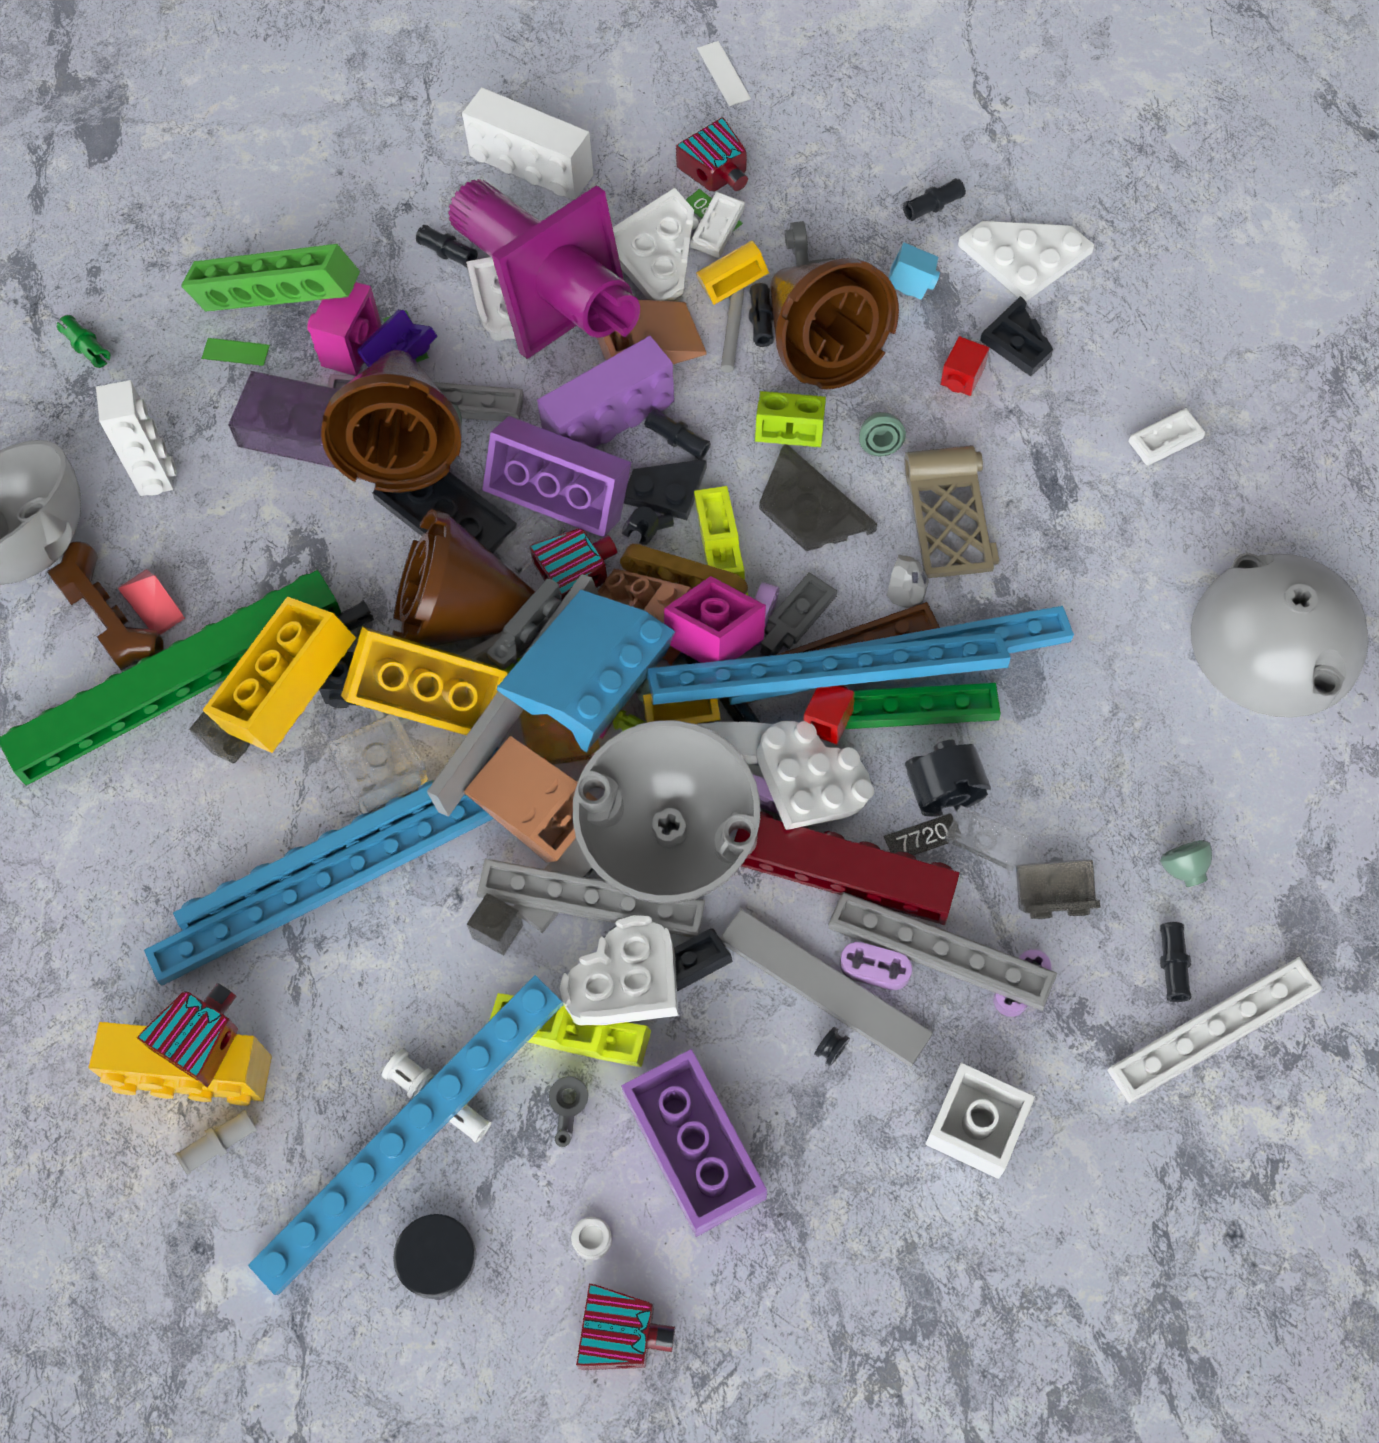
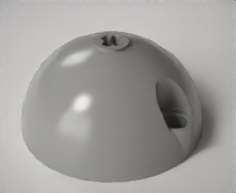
M34 440L18 443L0 450V585L24 581L50 567L67 550L76 531L81 515L80 488L75 470L62 448L56 443Z
M1251 553L1240 554L1234 560L1231 568L1217 577L1199 599L1191 623V643L1195 658L1202 672L1212 685L1238 705L1256 713L1273 717L1293 718L1309 716L1337 704L1351 691L1357 682L1367 658L1369 640L1366 616L1354 590L1341 576L1322 563L1293 554L1274 553L1259 556ZM1315 686L1323 688L1326 692L1319 691Z
M676 720L653 721L636 725L617 734L599 748L584 767L579 777L573 798V824L581 851L591 867L608 884L623 894L638 900L657 904H672L691 901L707 895L725 884L738 871L747 856L752 853L757 845V832L760 823V798L750 767L741 754L727 740L704 727ZM597 787L605 791L603 797L599 800L593 801L586 798L587 792L592 788ZM670 824H675L676 830H672L669 835H665L663 828L667 829ZM740 828L748 831L750 837L745 842L739 843L733 841L729 835L733 830Z

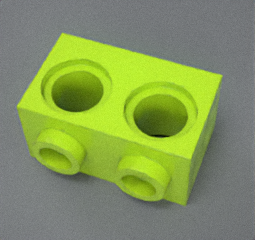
M760 391L756 413L755 442L821 447L826 396Z

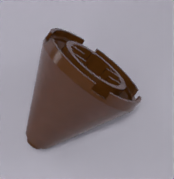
M841 258L783 268L771 280L770 288L778 354L785 368L800 382L816 385L820 389L826 390L841 388L865 376L885 355L886 352L882 350V347L889 333L895 334L899 318V303L892 282L872 264L855 258Z
M392 350L374 362L338 390L324 410L321 425V441L330 462L338 471L356 482L358 477L374 483V490L409 492L430 486L446 476L450 471V465L456 456L459 457L461 450L462 428L455 408L409 353L402 350Z
M435 509L429 510L420 523L421 528L428 530L419 541L413 540L404 565L393 619L402 622L401 632L393 630L392 635L427 646H435L501 633L507 623L536 591L449 514Z

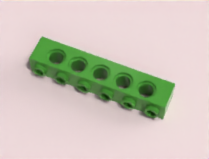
M338 244L194 261L181 287L207 312L348 297L354 288L360 270Z

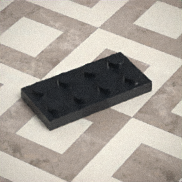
M448 472L446 476L436 483L419 490L409 492L374 490L372 492L374 500L421 536L428 529L421 528L420 523L431 509L449 514L493 554L518 530L515 521L451 472Z

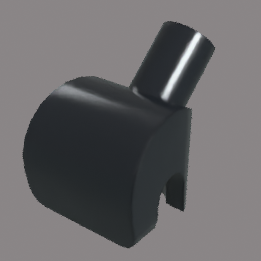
M638 507L624 524L622 535L629 538L633 531H638L641 534L639 544L647 545L657 530L673 527L674 520L670 513L657 516L656 512L649 507Z

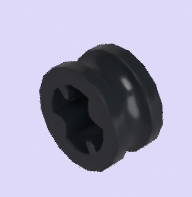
M835 1026L826 1034L814 1053L817 1057L824 1056L827 1060L826 1064L829 1066L838 1059L850 1041V1037L847 1035L841 1037L838 1034L839 1029Z

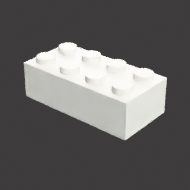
M482 87L462 112L470 156L479 162L490 164L507 174L511 173L527 180L533 185H539L559 196H565L572 200L580 195L594 175L589 131Z

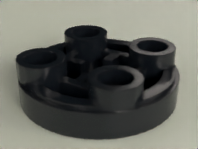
M442 1214L425 1215L411 1222L397 1239L393 1254L395 1272L401 1283L413 1294L435 1300L445 1299L461 1289L470 1278L477 1258L474 1241L468 1230L456 1219Z

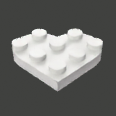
M492 257L467 261L476 307L484 329L496 341L515 339Z
M780 721L771 725L761 736L760 745L756 749L758 764L786 830L850 817L858 813L874 795V787L871 784L869 773L860 761L858 752L850 747L844 749L825 747L812 723L809 724L806 721L799 723L795 721Z
M633 915L616 921L617 927L609 931L605 938L601 936L599 939L597 952L580 957V963L573 967L568 975L564 973L560 985L562 1001L574 1023L578 1025H608L678 1016L675 950L667 928L664 929L662 925L654 923L649 916Z

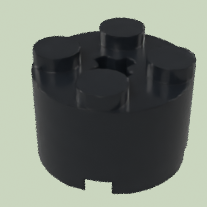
M953 739L945 740L933 747L934 752L925 756L913 757L905 762L907 775L921 814L927 817L942 816V808L953 806L956 812L964 810L982 801L988 795L987 790H991L979 754L973 744L956 745Z

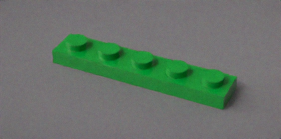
M996 683L854 691V710L845 729L999 721L1001 712Z

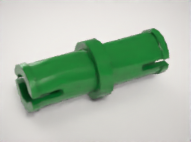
M72 315L61 317L60 320L67 328L57 322V330L70 341L71 347L77 353L83 354L94 367L101 368L107 365V362L100 354L109 361L111 354L97 341L96 335L91 330L83 328Z

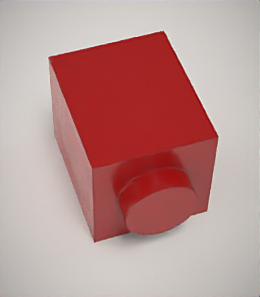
M959 336L944 364L940 385L947 387L953 392H961L971 396L986 367L990 347Z
M844 685L816 688L804 713V721L815 726L820 739L838 744L854 710V691L849 690Z

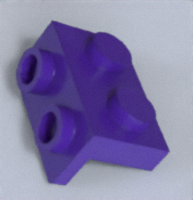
M398 309L358 348L357 352L368 367L392 350L405 351L416 359L429 350L430 344L438 336L431 326L413 324L406 312Z

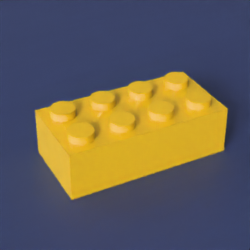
M287 597L203 708V711L226 733L273 753L298 717L304 712L314 695L325 683L333 669L344 657L356 637L334 613Z
M362 626L341 696L349 703L467 736L498 692L497 686L507 676L508 672L498 666Z
M99 1022L88 1068L100 1077V1082L110 1085L115 1093L135 1095L136 1090L150 1091L152 1096L166 1099L174 1098L175 1093L189 1094V1099L199 1102H211L213 1097L227 1098V1102L230 1104L241 1106L250 1105L251 1100L264 1101L272 1055L255 1036L236 1034L217 1073L207 1088L148 1049L137 1039L138 1035L147 1026Z

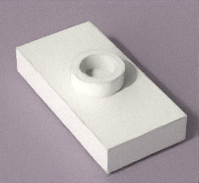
M716 192L690 241V248L719 258L745 209V202Z
M1185 408L1131 434L1128 442L1143 462L1149 466L1203 439L1205 431L1188 409Z

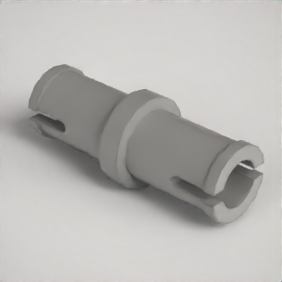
M244 1109L241 1113L216 1129L208 1128L205 1130V1136L174 1154L188 1175L191 1171L216 1155L224 1156L228 1153L227 1148L252 1132H256L257 1129Z

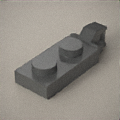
M808 572L768 618V625L764 629V633L767 636L760 644L762 646L760 653L764 656H774L781 651L783 646L790 649L794 644L796 645L837 597V590Z
M550 578L543 582L503 628L504 633L487 651L489 660L504 670L517 660V649L523 642L528 644L535 637L539 629L538 625L545 617L551 618L560 605L559 584Z

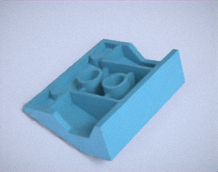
M580 590L497 686V691L532 715L548 714L572 731L580 748L587 752L645 681L648 668H655L665 656L675 631L644 610Z

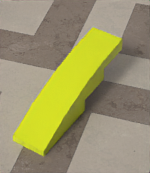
M722 486L695 490L694 497L706 565L732 572L745 580V570L739 548V536L728 487Z
M497 994L490 1020L514 995ZM563 1005L528 1042L600 1060L642 1067L651 1030L645 1025L627 1022L608 1025H578L574 1023L571 1015Z

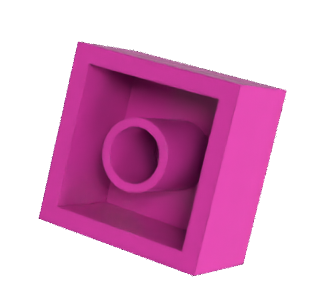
M355 282L354 288L348 297L321 300L316 313H312L309 317L307 328L322 367L357 376L364 363L357 350L382 326L371 286Z
M710 576L664 608V624L675 631L670 646L700 663L735 660L764 639L766 605Z

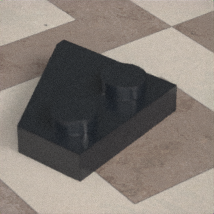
M1020 296L982 332L980 341L1026 374L1032 376L1051 358L1053 348L1047 337L1042 335L1041 327L1036 318L1031 319L1025 309L1027 303Z
M701 459L633 469L627 484L624 504L635 507H649L657 513L664 515L670 513L672 517L687 521L695 500L694 491L699 490L707 469V461Z

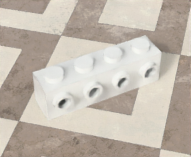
M128 380L96 386L99 422L139 495L153 496L173 490L172 476L177 475L174 459L168 455L163 437H159L156 423L153 418L150 419L146 403L143 398L140 399L132 381Z

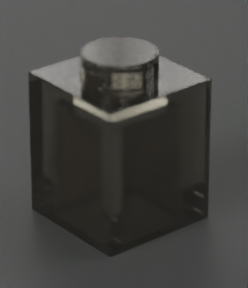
M486 893L467 922V927L472 939L504 956L523 927V922L519 910Z

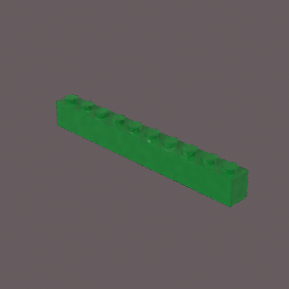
M318 570L310 574L301 575L293 583L280 590L267 593L261 600L247 607L238 608L232 615L217 623L206 625L200 632L184 640L172 643L164 651L154 656L143 658L137 665L126 671L113 674L103 683L75 694L67 702L44 710L38 717L29 722L10 728L6 734L0 736V747L13 772L27 786L224 681L287 597L338 615L342 612L336 598Z

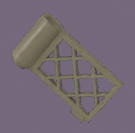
M973 445L906 452L904 458L906 481L910 487L922 565L927 577L937 578L993 572L994 564H999V556L996 542H989L977 472L983 470L981 452H976ZM971 486L972 498L966 505L951 495L958 487ZM932 490L941 498L931 508L920 500V491ZM945 501L960 510L952 522L937 512ZM973 504L975 511L970 508ZM922 511L927 514V515L924 517V519H923V513H922ZM965 514L977 522L978 528L972 535H969L956 525ZM931 518L946 527L938 539L925 531V525ZM951 531L966 541L957 553L942 543ZM978 535L980 537V542L976 539ZM927 542H929L930 544H932V546L930 547V549H928V543H927ZM972 545L982 552L984 562L970 563L962 557V554ZM936 549H939L952 559L947 566L931 567L930 556Z

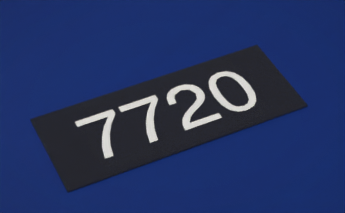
M950 813L885 835L884 839L891 853L906 852L916 855L960 840L962 836Z

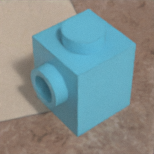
M903 242L891 265L888 278L895 289L905 295L922 300L927 289L933 290L938 281L940 272L936 270L939 257Z

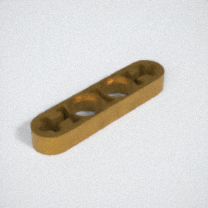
M630 544L620 558V564L625 571L689 586L691 589L711 576L744 594L748 591L746 581L737 574L640 544Z

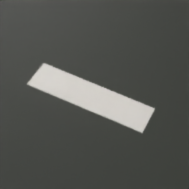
M719 41L697 48L729 106L751 99Z

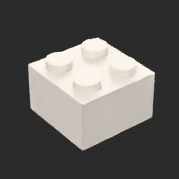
M960 1063L925 1145L999 1179L1006 1169L1035 1096Z

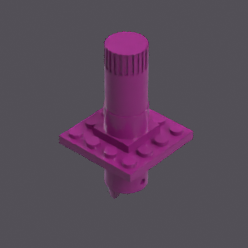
M471 180V182H466L464 186L460 187L459 191L455 192V196L452 197V202L449 205L450 210L448 211L450 224L455 230L492 257L518 350L526 359L530 358L576 326L595 338L608 336L614 331L626 337L633 330L640 316V303L637 297L633 296L631 287L623 278L606 194L602 188L597 185L542 221L538 220L485 180Z

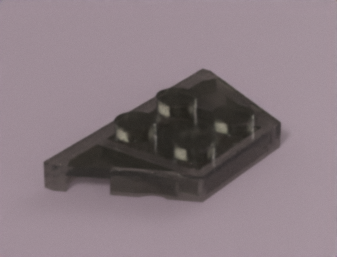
M785 444L782 446L760 499L759 509L805 551L821 548L828 543L836 544L847 541L848 536L866 532L867 535H870L877 531V523L789 445Z

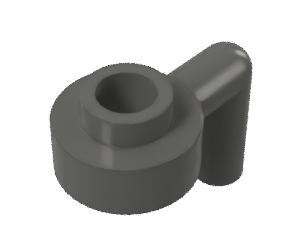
M804 221L790 223V229L785 230L786 248L792 249L797 266L835 260V258L809 261L807 232Z
M565 1076L558 1079L552 1085L549 1092L550 1105L559 1114L557 1134L555 1136V1143L559 1147L569 1145L572 1139L574 1116L579 1114L588 1102L586 1085L580 1079L573 1076ZM567 1088L573 1089L577 1095L576 1100L573 1103L564 1102L562 1099L563 1090Z

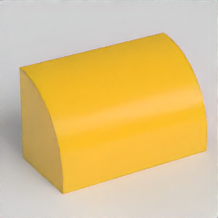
M752 240L696 272L699 283L713 305L769 274L763 256Z
M651 694L643 695L646 723L676 720L701 724L721 720L717 698L653 705Z

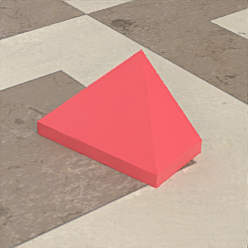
M147 569L118 587L120 593L149 629L156 630L160 635L185 619L157 577Z

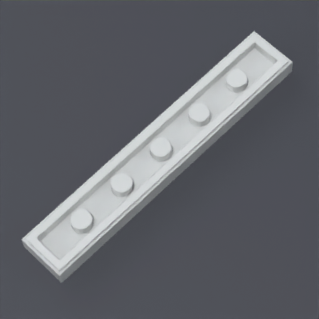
M1297 957L1109 1067L1107 1071L1130 1104L1319 993L1323 988L1302 959Z

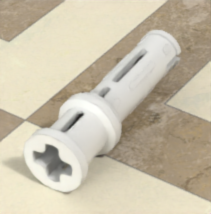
M401 1049L387 1063L382 1072V1077L387 1081L392 1079L408 1092L407 1097L412 1100L435 1075L431 1069L427 1068L424 1070L408 1057L409 1052ZM467 1104L449 1121L473 1139L472 1141L475 1143L483 1138L492 1123Z

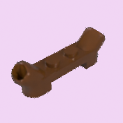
M71 542L63 553L61 562L48 570L47 573L71 605L84 598L107 630L98 635L97 638L118 668L122 671L136 661L162 652L164 642L162 636L156 630L125 627L124 624L129 621L117 605L112 608L109 607L106 601L110 599V596L99 581L92 585L91 581L98 559L95 550L85 542Z

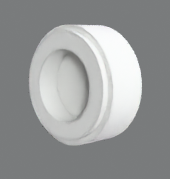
M586 1217L580 1220L573 1228L571 1241L579 1256L587 1260H596L602 1258L609 1251L612 1245V1234L609 1226L602 1219Z

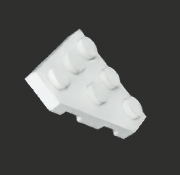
M673 188L613 227L621 269L648 300L674 301L683 295L694 209L676 188Z
M981 221L960 236L958 246L1017 298L1021 296L1026 302L1089 256L1094 248V244L1073 226Z

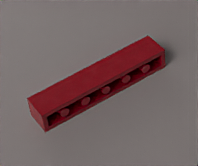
M760 811L756 848L741 865L748 869L841 895L842 892L890 910L941 925L946 924L960 872L954 871L947 864L941 862L929 864L916 860L915 856L906 852H896L894 854L880 850L878 845L871 842L861 841L856 843L845 840L842 835L836 832L825 831L821 833L810 830L808 826L786 830L782 821L775 820L773 816ZM738 828L734 841L739 843L745 842L749 839L750 834L748 831Z

